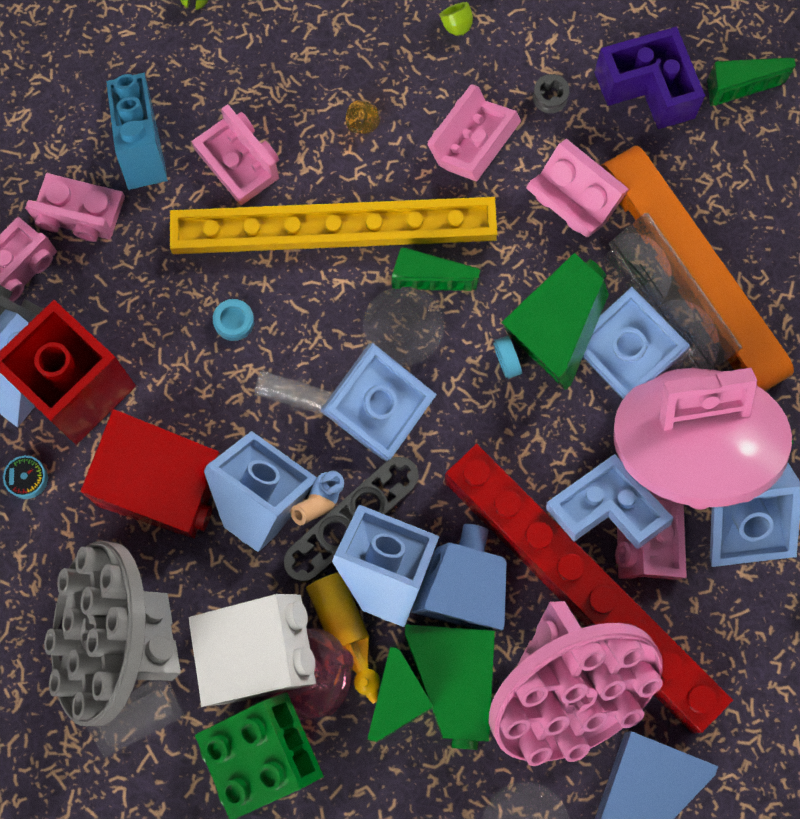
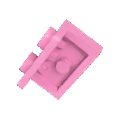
M471 84L462 97L457 100L455 106L441 125L434 131L428 141V147L440 167L477 182L521 120L517 111L485 101L480 88Z
M227 104L221 108L223 119L191 142L194 150L239 205L242 206L279 179L276 165L279 158L267 141L260 143L253 135L255 129L246 115L242 112L236 114Z
M17 217L0 234V285L13 292L9 298L12 302L21 296L24 286L35 274L42 273L49 267L53 256L57 253L48 237L43 233L36 232L20 217Z

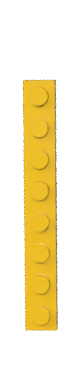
M495 197L170 210V250L172 254L497 240Z

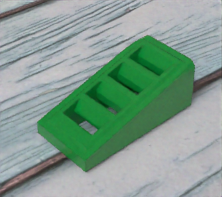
M795 58L716 61L707 78L710 106H717L786 83L796 66Z
M403 247L400 248L392 273V289L477 290L480 270L476 267Z

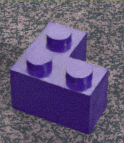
M677 26L600 49L594 73L607 106L645 96L658 129L696 118L705 94Z

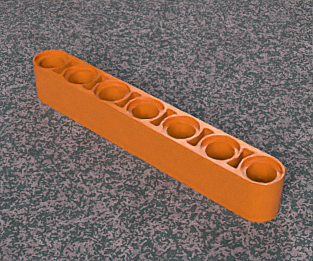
M633 146L601 164L602 168L629 189L619 203L625 212L629 210L637 222L634 226L638 230L646 226L645 231L648 234H642L641 236L647 244L651 243L659 254L656 258L670 277L674 275L682 288L679 291L692 310L697 308L705 320L702 324L715 343L720 342L728 353L725 357L733 369L752 368L757 378V386L765 392L792 376L794 367L788 354L643 149L639 146Z

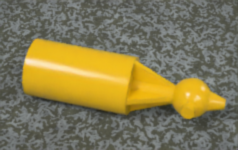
M339 572L328 575L306 587L333 653L356 672L354 678L355 689L360 694L366 695L371 703L374 704L378 698L380 677L376 671L368 668L369 634L352 594Z

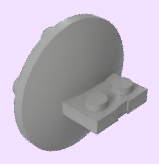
M95 541L86 547H81L69 569L63 568L58 576L57 587L59 596L55 608L53 628L47 631L44 641L45 652L47 655H51L52 659L49 691L51 696H58L62 708L74 723L80 726H103L110 723L121 712L130 697L136 680L173 681L181 674L176 640H173L171 628L173 622L168 593L143 591L142 580L136 562L123 545L116 542ZM62 619V629H58Z

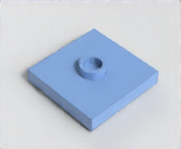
M631 287L600 315L583 358L624 399L634 387L653 380L665 372L690 349V345Z
M370 343L320 411L370 451L387 462L394 456L437 394L378 346Z

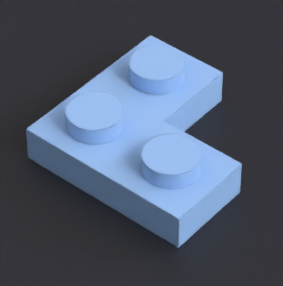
M615 454L553 497L546 504L548 513L574 542L609 517L638 550L668 528L673 521V516L648 489L639 484L627 472L622 461Z

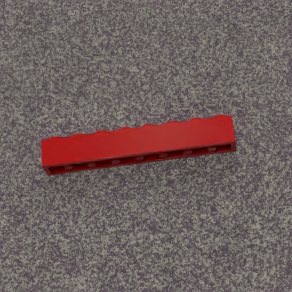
M477 443L445 473L444 483L561 601H565L570 611L586 627L605 623H623L636 626L651 637L658 647L663 660V671L661 674L663 685L654 696L692 734L703 733L733 701Z

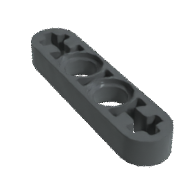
M394 457L385 462L288 549L284 557V568L288 575L300 583H308L317 579L333 564L332 560L339 545L333 546L325 541L324 531L327 526L332 523H341L348 528L356 511L357 500L367 494L378 498L381 505L378 512L388 515L417 487L419 475L415 464L404 457ZM396 468L398 471H402L405 468L410 471L407 475L409 484L405 487L401 483L393 486L389 490V494L395 498L388 502L384 493L373 484L380 480L381 485L385 487L392 479L391 469ZM317 537L321 547L331 555L326 560H323L321 553H318L311 561L314 568L311 572L307 573L302 569L296 573L293 570L297 564L294 556L299 552L303 556L310 554L315 549V546L309 543V541Z

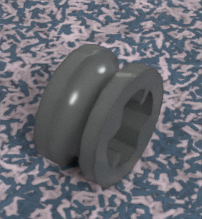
M547 74L540 77L534 87L533 102L535 106L545 113L561 111L566 106L570 93L567 81L555 74ZM552 87L558 90L557 97L553 96L550 100L544 98L545 91H550Z

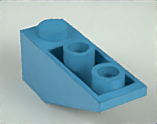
M145 73L136 75L125 74L114 80L106 81L115 153L128 190L168 181Z

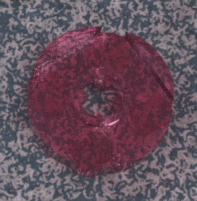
M307 628L310 649L315 658L314 673L316 684L284 691L288 693L299 720L331 716L343 703L350 687L351 670L354 665L351 652L343 648L340 641L331 633L318 628ZM284 692L275 693V695L277 696V695L282 694V693H284Z

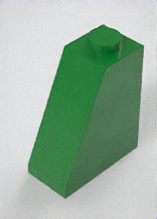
M575 253L501 322L508 335L564 390L572 385L609 296L604 281L607 276L602 268L591 259L585 263Z
M405 625V639L425 693L433 705L432 712L442 739H452L451 748L478 750L479 741H489V711L492 696L495 631Z

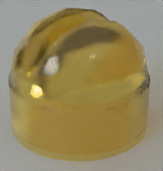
M356 100L349 105L345 120L351 132L367 134L376 130L380 123V116L376 106L369 102Z

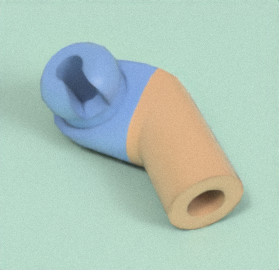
M336 471L321 473L315 479L308 498L294 505L291 509V517L296 524L304 525L333 510L337 503L339 492L344 488L342 475Z

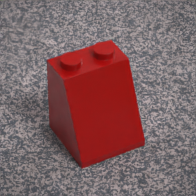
M55 300L46 306L0 350V373L75 445L136 387L117 358Z
M113 409L80 492L100 508L195 539L198 529L202 531L206 529L212 513V506L207 505L211 491L204 470L210 462L221 454L217 450Z

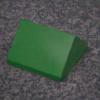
M393 647L389 649L367 740L374 742L382 741L433 708L432 703L400 649Z

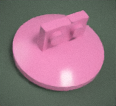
M685 368L663 372L655 379L634 387L620 403L615 416L614 446L627 472L639 484L658 496L680 504L689 505L697 510H703L708 507L730 506L753 500L770 489L782 476L791 452L792 433L788 419L779 404L767 392L757 386V378L752 368L733 371Z
M565 601L549 602L537 625L536 633L533 639L529 641L518 666L508 675L494 696L489 711L491 732L499 747L506 754L513 758L527 761L530 766H538L546 761L563 758L568 762L578 761L584 758L591 748L606 741L623 728L637 725L643 719L644 707L663 685L661 679L663 671L662 655L651 637L636 626L623 623H605L581 628Z

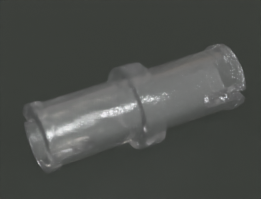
M261 370L254 395L290 405V410L296 412L301 408L324 415L320 410L333 392L308 385L307 380L300 377L298 381Z

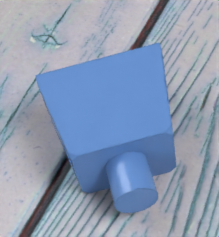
M464 524L459 545L446 543L436 548L412 606L411 613L470 629L495 632L504 629L507 562L501 556L484 552L489 532L487 528L474 524Z

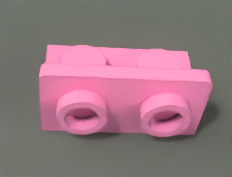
M568 139L558 144L541 174L530 180L526 187L527 190L536 196L539 203L552 209L566 221L572 230L581 233L585 237L591 236L607 223L629 190Z
M46 173L37 200H28L25 209L35 221V225L46 231L58 232L61 227L73 230L75 236L86 241L96 242L98 237L111 240L125 195L122 191Z
M650 491L673 516L672 524L638 550L617 527L618 546L615 552V559L618 564V577L620 579L649 577L672 580L687 578L684 504L670 501Z

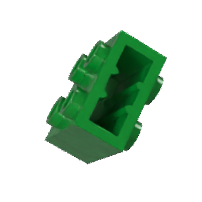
M287 692L264 700L195 734L202 759L207 764L217 788L219 800L224 806L229 819L241 817L324 777Z

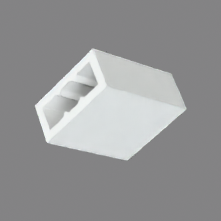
M274 594L188 617L201 707L225 705L316 684L314 675L315 658L310 649L306 628L308 616L302 604L301 595Z

